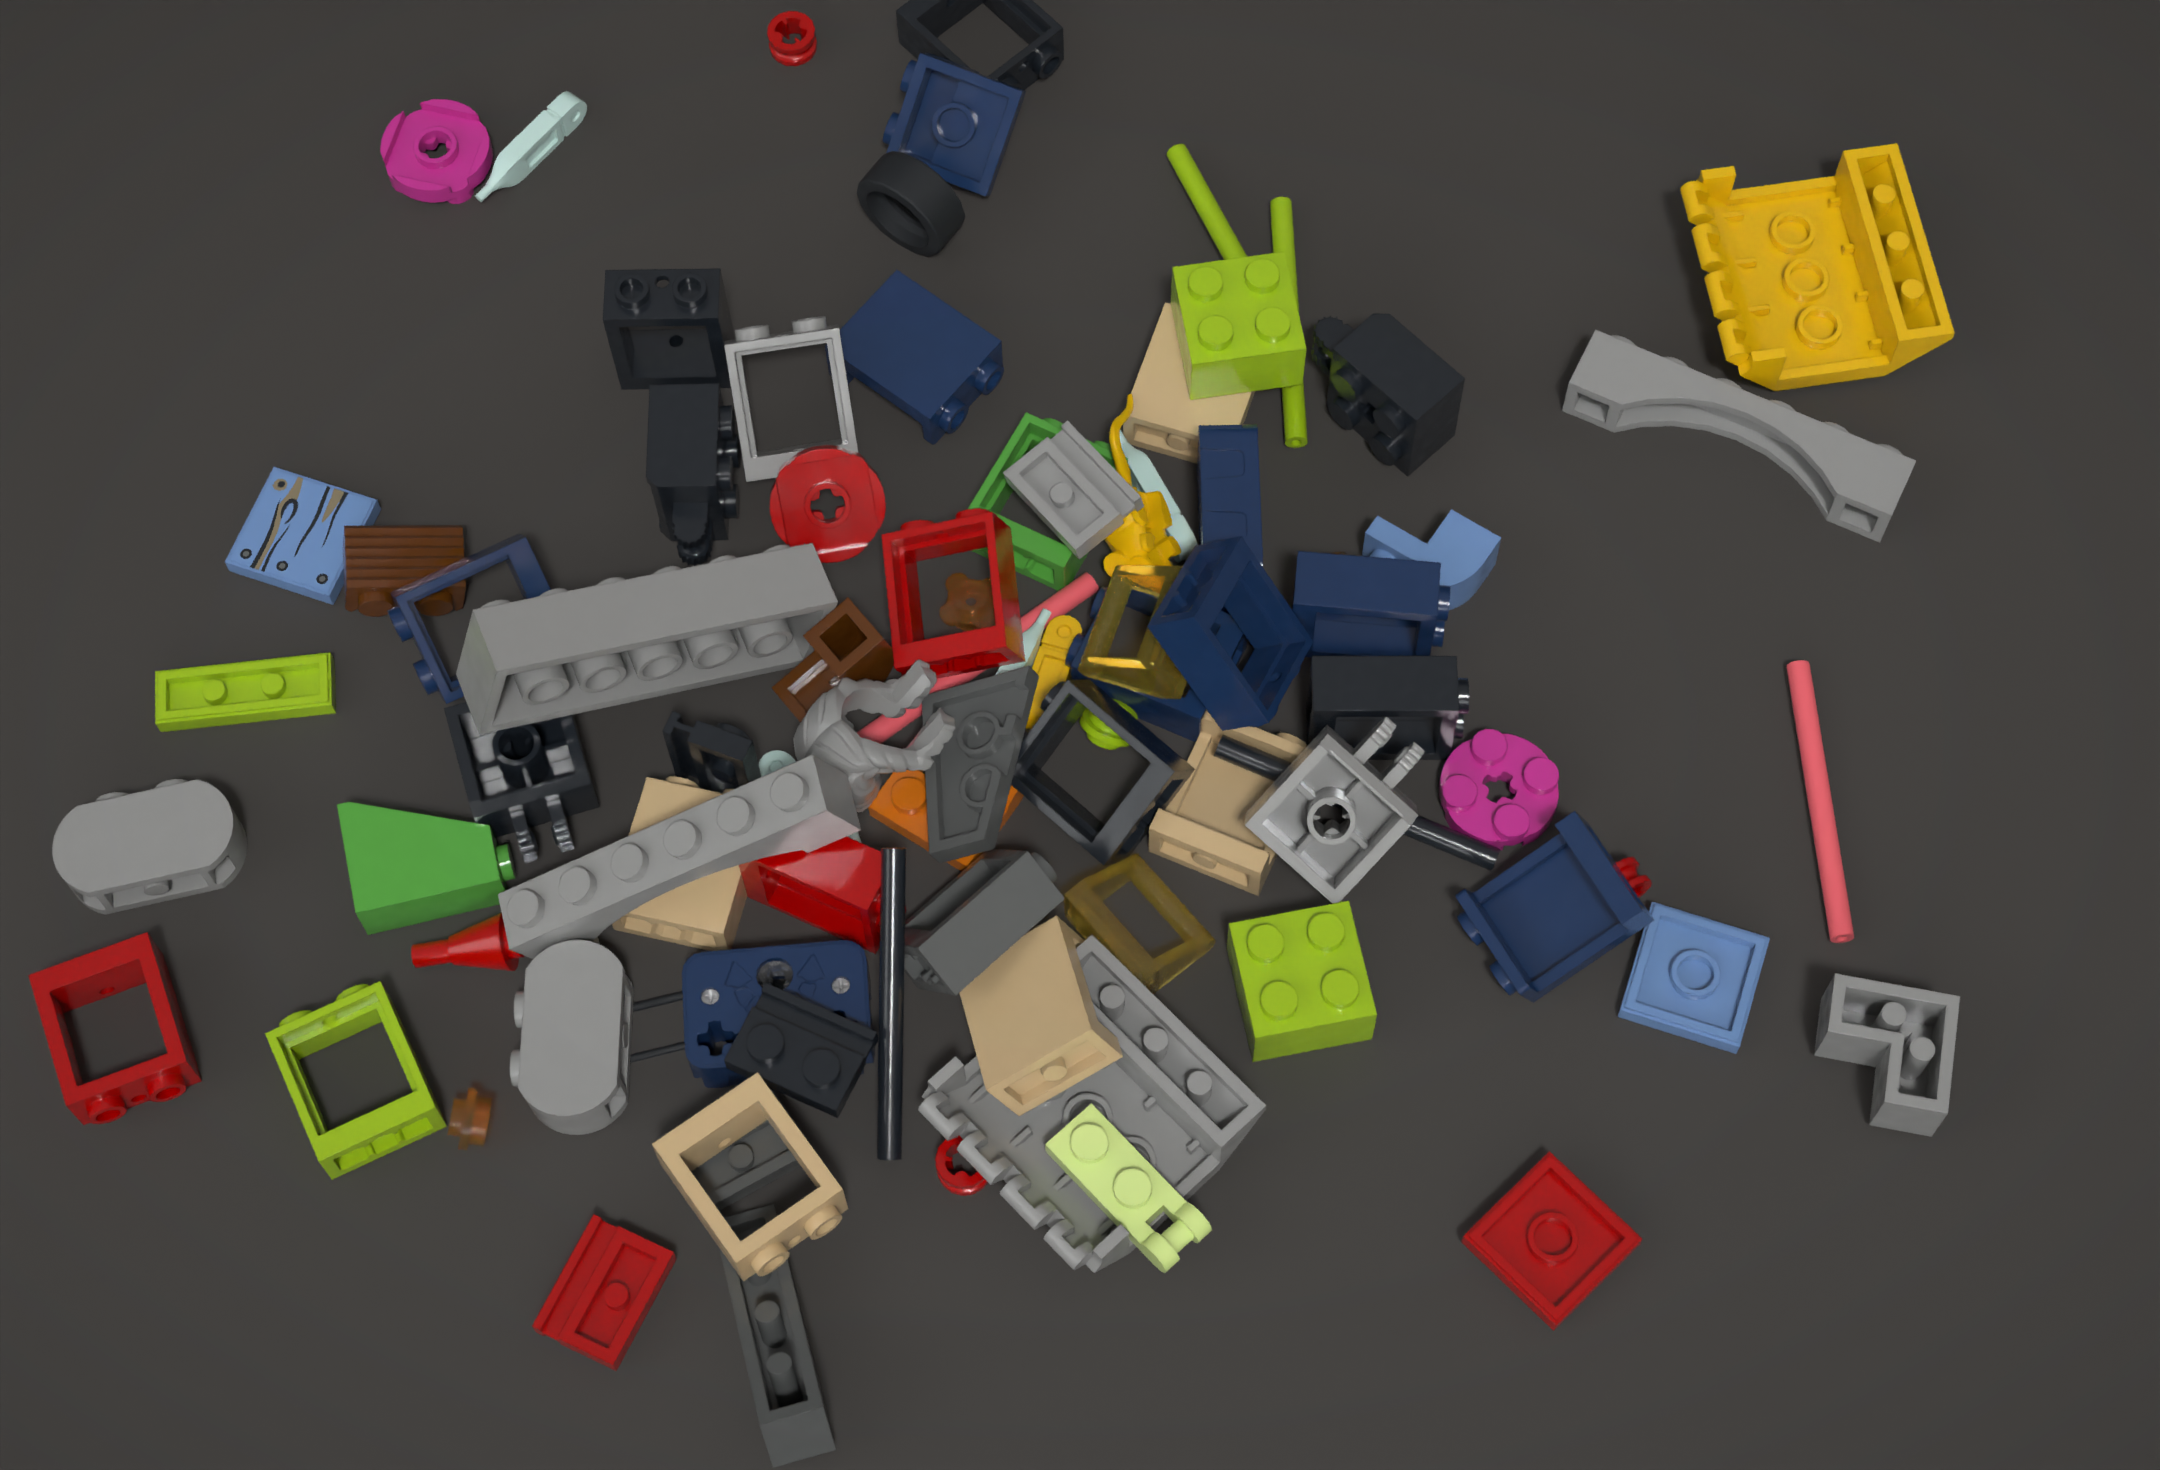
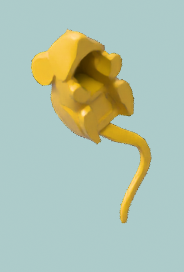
M1129 394L1127 395L1126 408L1113 420L1110 426L1109 442L1116 471L1132 487L1130 468L1120 443V428L1128 420L1134 407L1133 396ZM1132 487L1141 496L1144 507L1138 512L1136 510L1132 511L1123 519L1124 524L1104 539L1112 551L1103 561L1104 569L1114 579L1119 570H1123L1170 589L1174 582V566L1170 558L1179 555L1181 548L1173 536H1167L1165 529L1172 526L1168 505L1160 491L1144 493L1137 491L1136 487Z

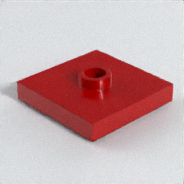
M1549 1151L1463 1236L1461 1242L1554 1331L1641 1244L1643 1239Z

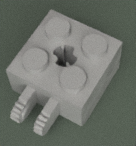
M1387 717L1378 722L1355 748L1350 746L1332 728L1326 725L1246 812L1245 826L1332 904L1339 903L1418 817L1417 805L1399 790L1396 785L1413 768L1425 751L1413 742L1397 754L1394 761L1383 773H1380L1367 761L1393 735L1396 725ZM1324 804L1329 806L1339 804L1343 806L1342 817L1346 819L1341 824L1331 819L1323 825L1317 820L1321 818L1319 807Z

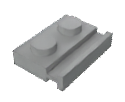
M1067 420L1061 425L1062 430L1051 439L1046 437L1004 471L1003 474L1008 485L1078 559H1081L1124 524L1123 519L1134 510L1138 512L1144 507L1141 496Z

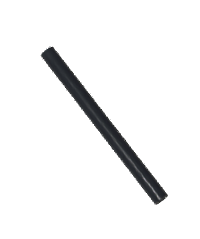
M1222 735L1214 757L1272 781H1275L1291 764L1289 761L1226 735ZM1334 804V805H1333V806H1335V807H1337V808H1340V809H1342V807H1343V806H1341V805H1339V804ZM1419 815L1403 834L1490 871L1493 869L1500 849Z
M899 847L881 848L877 1159L879 1160L902 1159L906 848Z

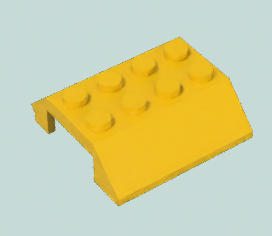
M1898 143L1844 150L1835 176L1732 190L1736 172L1734 166L1701 170L1700 176L1696 181H1690L1681 186L1680 191L1688 221L1697 225L1691 232L1701 269L1709 272L1704 280L1714 317L1722 320L1718 324L1717 329L1726 361L1738 366L1740 376L1773 391L1881 377L1953 339L1955 334Z

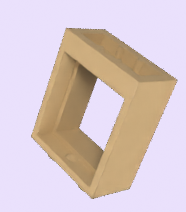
M758 1072L652 1143L661 1166L743 1282L755 1273L758 1276H765L776 1270L788 1259L790 1255L788 1250L807 1237L815 1240L828 1234L841 1222V1214L848 1209L842 1187ZM768 1120L817 1189L740 1241L691 1171Z

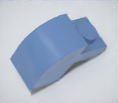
M1452 509L1428 543L1421 541L1377 516L1365 532L1362 556L1441 563L1439 585L1450 586L1449 610H1452L1467 602L1489 575L1496 564L1501 537Z

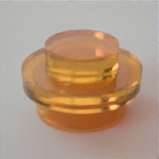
M468 1087L466 1100L453 1099L447 1135L459 1137V1150L467 1151L468 1144L484 1147L492 1097L477 1095L478 1089Z

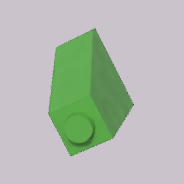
M354 802L337 804L355 913L368 935L500 905L498 894L508 890L506 881L516 879L510 847L508 844L498 846L490 825Z

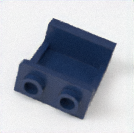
M896 270L840 329L848 384L854 378H857L913 417L922 425L924 439L932 445L936 444L946 432L948 434L955 432L964 422L972 403L981 394L988 395L999 384L1004 374L1002 341L899 270ZM826 344L825 352L828 364L829 375L832 376L828 348Z
M1576 811L1555 824L1560 833L1477 891L1471 893L1467 889H1463L1455 895L1464 909L1462 913L1457 915L1461 926L1477 946L1485 941L1496 958V961L1489 965L1499 984L1508 995L1511 996L1518 992L1533 1003L1654 921L1590 824Z

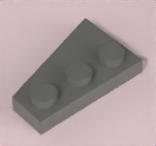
M1030 666L934 692L926 696L922 701L923 726L926 725L929 717L941 707L945 714L955 719L956 727L951 739L943 744L944 747L940 754L931 756L934 762L931 768L925 771L929 854L939 863L995 849L1039 675Z

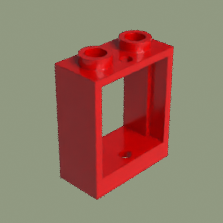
M981 508L967 509L958 512L955 515L956 519L938 523L929 520H914L902 524L900 531L881 534L894 669L901 674H906L917 660L929 663L930 669L936 673L937 679L1025 662L1011 528L994 512ZM987 547L996 626L924 640L917 561Z
M846 836L810 853L800 850L739 865L747 897L840 939L853 941L869 952L877 953L880 947L881 851Z
M148 932L28 975L65 1105L83 1125L88 1123L105 1124L115 1121L124 1116L128 1108L150 1100L153 1102L172 1100L182 1095L186 1091V1087L202 1081L164 955ZM146 983L167 1054L84 1084L63 1013Z

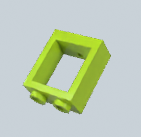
M381 981L372 985L360 984L350 987L340 993L335 1002L315 1011L303 1010L295 1012L284 1018L279 1023L278 1028L265 1033L316 1157L332 1180L447 1127L395 1006ZM383 1022L413 1092L328 1131L299 1060Z

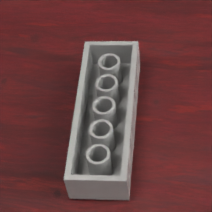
M813 543L794 547L777 545L763 553L738 558L732 555H725L707 564L682 569L678 566H669L651 575L626 580L621 577H613L603 580L595 586L570 591L564 588H556L546 591L538 597L514 602L495 600L483 605L481 608L473 609L456 676L478 734H484L794 668L815 651L803 635L835 609L838 600Z

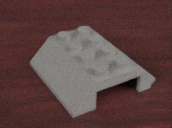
M1091 935L1076 948L1097 1019L1117 1037L1123 1057L1023 1115L1018 1116L986 1090L977 1055L965 1066L955 1056L928 1080V1088L922 1095L925 1100L919 1106L918 1111L947 1141L958 1136L963 1138L956 1150L990 1185L1001 1180L1007 1183L1000 1191V1195L1034 1230L1045 1224L1051 1228L1043 1239L1073 1270L1086 1264L1093 1273H1096L1130 1254L1136 1246L1129 1240V1232L1121 1224L1117 1227L1046 1153L1045 1144L1092 1103L1187 1201L1221 1169L1264 1113L1267 1105L1104 945ZM1163 1212L1149 1226L1155 1231L1168 1216Z

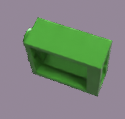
M1026 412L968 509H986L994 512L1011 528L1015 571L1059 591L1073 581L1088 553L1081 559H1078L1066 545L999 515L1013 492V489L1006 482L1003 472L1046 437L1051 439L1062 430L1061 425L1063 423L1052 418L1040 419ZM1087 440L1116 470L1110 444L1103 441L1091 442ZM987 547L971 550L989 559Z

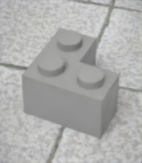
M1837 973L1834 974L1821 998L1814 1056L1876 1067L1869 1125L1932 1137L1945 1119L1949 1109L1960 996Z

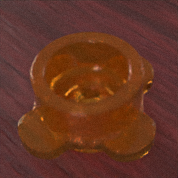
M955 573L949 576L945 583L946 589L949 592L947 602L940 608L941 620L948 626H956L964 631L994 626L995 614L991 577L981 581L968 579L963 573ZM974 598L977 602L969 606L966 604V600Z

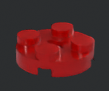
M820 445L797 453L779 468L770 492V516L778 536L787 545L789 544L790 547L813 543L821 563L840 562L858 555L875 537L885 517V494L877 472L866 462V459L860 453L849 451L840 446ZM831 489L833 496H842L844 499V505L836 507V517L831 519H824L822 510H812L810 505L811 501L819 499L820 490Z

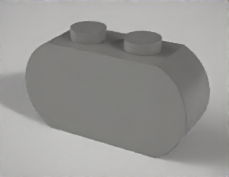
M171 779L159 783L155 789L132 794L123 792L107 793L98 797L95 802L76 806L63 818L56 830L52 844V856L58 873L77 898L89 909L106 915L225 888L240 872L246 859L248 844L242 823L226 797L217 788L197 779L191 781Z
M568 940L543 950L527 966L525 970L524 991H517L514 998V1020L516 1027L522 1028L520 1049H513L510 1057L512 1085L518 1086L528 1105L542 1123L557 1132L569 1135L589 1134L607 1127L623 1113L628 1105L634 987L625 974V970L618 958L609 949L592 941Z

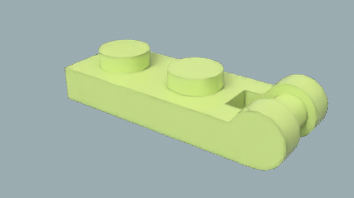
M1092 1103L1045 1144L1046 1153L1117 1227L1121 1224L1129 1232V1240L1161 1272L1166 1273L1180 1260L1177 1253L1189 1242L1193 1241L1198 1244L1212 1231V1227L1204 1215L1194 1205L1187 1202ZM1164 1212L1174 1223L1160 1235L1149 1224Z

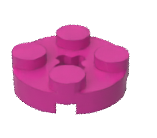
M431 99L420 103L421 110L414 111L408 116H405L404 111L395 116L386 127L380 145V152L392 187L396 191L422 202L439 203L447 201L451 204H460L469 200L474 194V188L485 179L493 160L491 141L486 127L479 120L478 114L469 106L457 101ZM439 143L446 144L447 153L442 157L429 158V155L424 153L426 149L435 150Z
M1494 729L1479 731L1473 739L1459 745L1444 764L1438 786L1439 799L1445 811L1444 817L1451 829L1497 847L1500 850H1503L1504 846H1513L1523 842L1522 846L1529 844L1546 831L1553 819L1559 799V770L1555 763L1548 759L1541 749L1524 738L1512 734H1502ZM1498 780L1509 784V791L1515 797L1512 800L1507 797H1501L1497 803L1492 802L1487 798L1489 788L1485 784L1490 781L1497 782Z

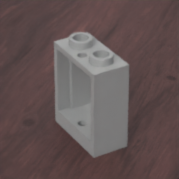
M826 316L791 321L793 331L770 334L768 324L738 328L734 330L736 339L725 341L724 347L746 482L776 478L779 468L785 462L789 461L797 453L810 447L834 445L849 451L858 452L839 325L827 326ZM827 343L842 439L757 451L742 355Z

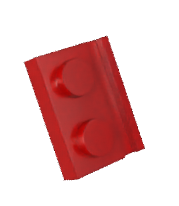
M593 1214L532 1325L536 1333L542 1336L546 1335L560 1342L561 1345L617 1371L677 1260L675 1253L620 1226L611 1225L603 1221L601 1217Z

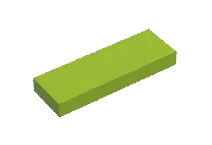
M331 652L155 671V724L160 732L336 713L335 660Z

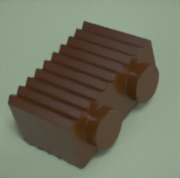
M344 526L345 610L352 612L358 609L361 614L371 617L388 615L387 610L397 606L390 592L465 558L463 526ZM466 578L413 602L416 609L421 614L427 616H441L450 613L453 609L456 611L462 609Z

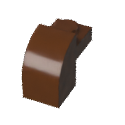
M847 597L803 635L815 651L777 682L772 689L801 723L815 701L823 693L828 692L834 686H838L842 678L848 677L854 681L871 679L873 681L885 682L894 666L893 648Z

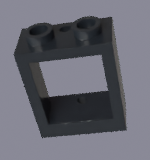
M909 0L896 10L899 43L917 60L920 53H930L970 68L937 37L982 3L1029 44L987 77L1025 90L1038 79H1045L1051 76L1064 60L1063 27L1033 0Z
M720 268L605 270L603 323L621 390L649 389V385L719 383L720 388H731L724 344L725 341L735 340ZM661 280L669 282L666 287L661 288L657 286V283ZM706 326V329L629 330V327Z
M1457 656L1311 657L1306 700L1307 746L1328 725L1350 746L1355 748L1384 717L1389 718L1396 725V728L1393 730V735L1383 747L1378 748L1368 760H1394L1404 747L1409 746L1413 742L1425 751L1419 760H1447L1450 756L1453 739L1463 738L1464 714H1468L1469 681L1468 678H1458Z
M1090 679L1067 680L1066 683L1060 682L1049 691L1042 701L1040 708L1044 713L1032 729H1025L1011 785L1100 863L1110 865L1126 862L1148 833L1158 808L1162 810L1167 808L1195 769ZM1086 708L1151 763L1105 825L1041 770Z

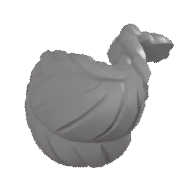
M917 660L907 673L899 679H890L885 682L873 681L871 679L854 681L848 677L842 678L838 686H834L828 692L823 693L815 701L797 727L793 738L797 760L799 761L813 754L848 776L857 812H863L877 797L882 783L880 774L906 772V770L926 771L930 769L934 762L931 756L940 754L944 747L943 744L951 739L956 727L955 719L945 714L940 707L937 712L929 717L926 725L921 728L915 739L906 748L901 749L860 737L854 731L853 723L847 720L845 715L849 711L861 709L870 714L881 713L886 718H899L906 713L905 708L916 709L921 705L923 699L929 695L930 690L937 682L936 673L930 669V664Z

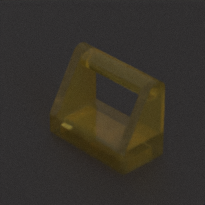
M1117 565L1115 567L1078 667V671L1081 674L1160 699H1181L1187 681L1148 627L1137 658L1107 656L1132 589L1158 597L1151 616L1152 619L1183 566Z
M1134 854L1081 880L1064 894V911L1068 921L1085 940L1093 935L1152 994H1155L1196 962L1216 943L1213 936L1139 854ZM1131 881L1185 943L1153 959L1107 908L1103 901L1127 882Z

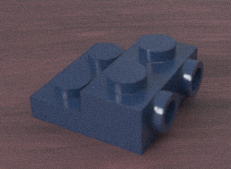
M920 53L917 61L910 60L903 74L900 90L905 92L906 96L900 113L893 112L887 122L883 135V143L889 145L886 153L891 151L906 153L924 162L946 182L986 197L990 196L1026 91L979 74L976 70L936 55Z

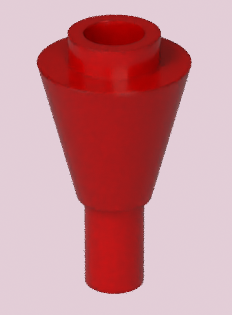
M502 913L452 934L448 939L413 944L411 947V958L415 968L452 963L456 966L515 971L519 964V958L525 957L509 949Z

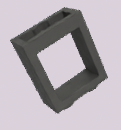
M1002 849L985 851L905 921L904 972L918 989L956 996L1065 899L1053 884L1058 880L1053 868L1036 852L1030 854L1028 851Z

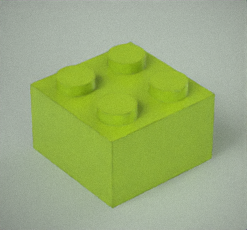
M1285 251L1172 267L1171 308L1190 400L1303 384L1307 348Z
M1349 901L1229 923L1227 953L1252 1062L1372 1039L1377 1012Z

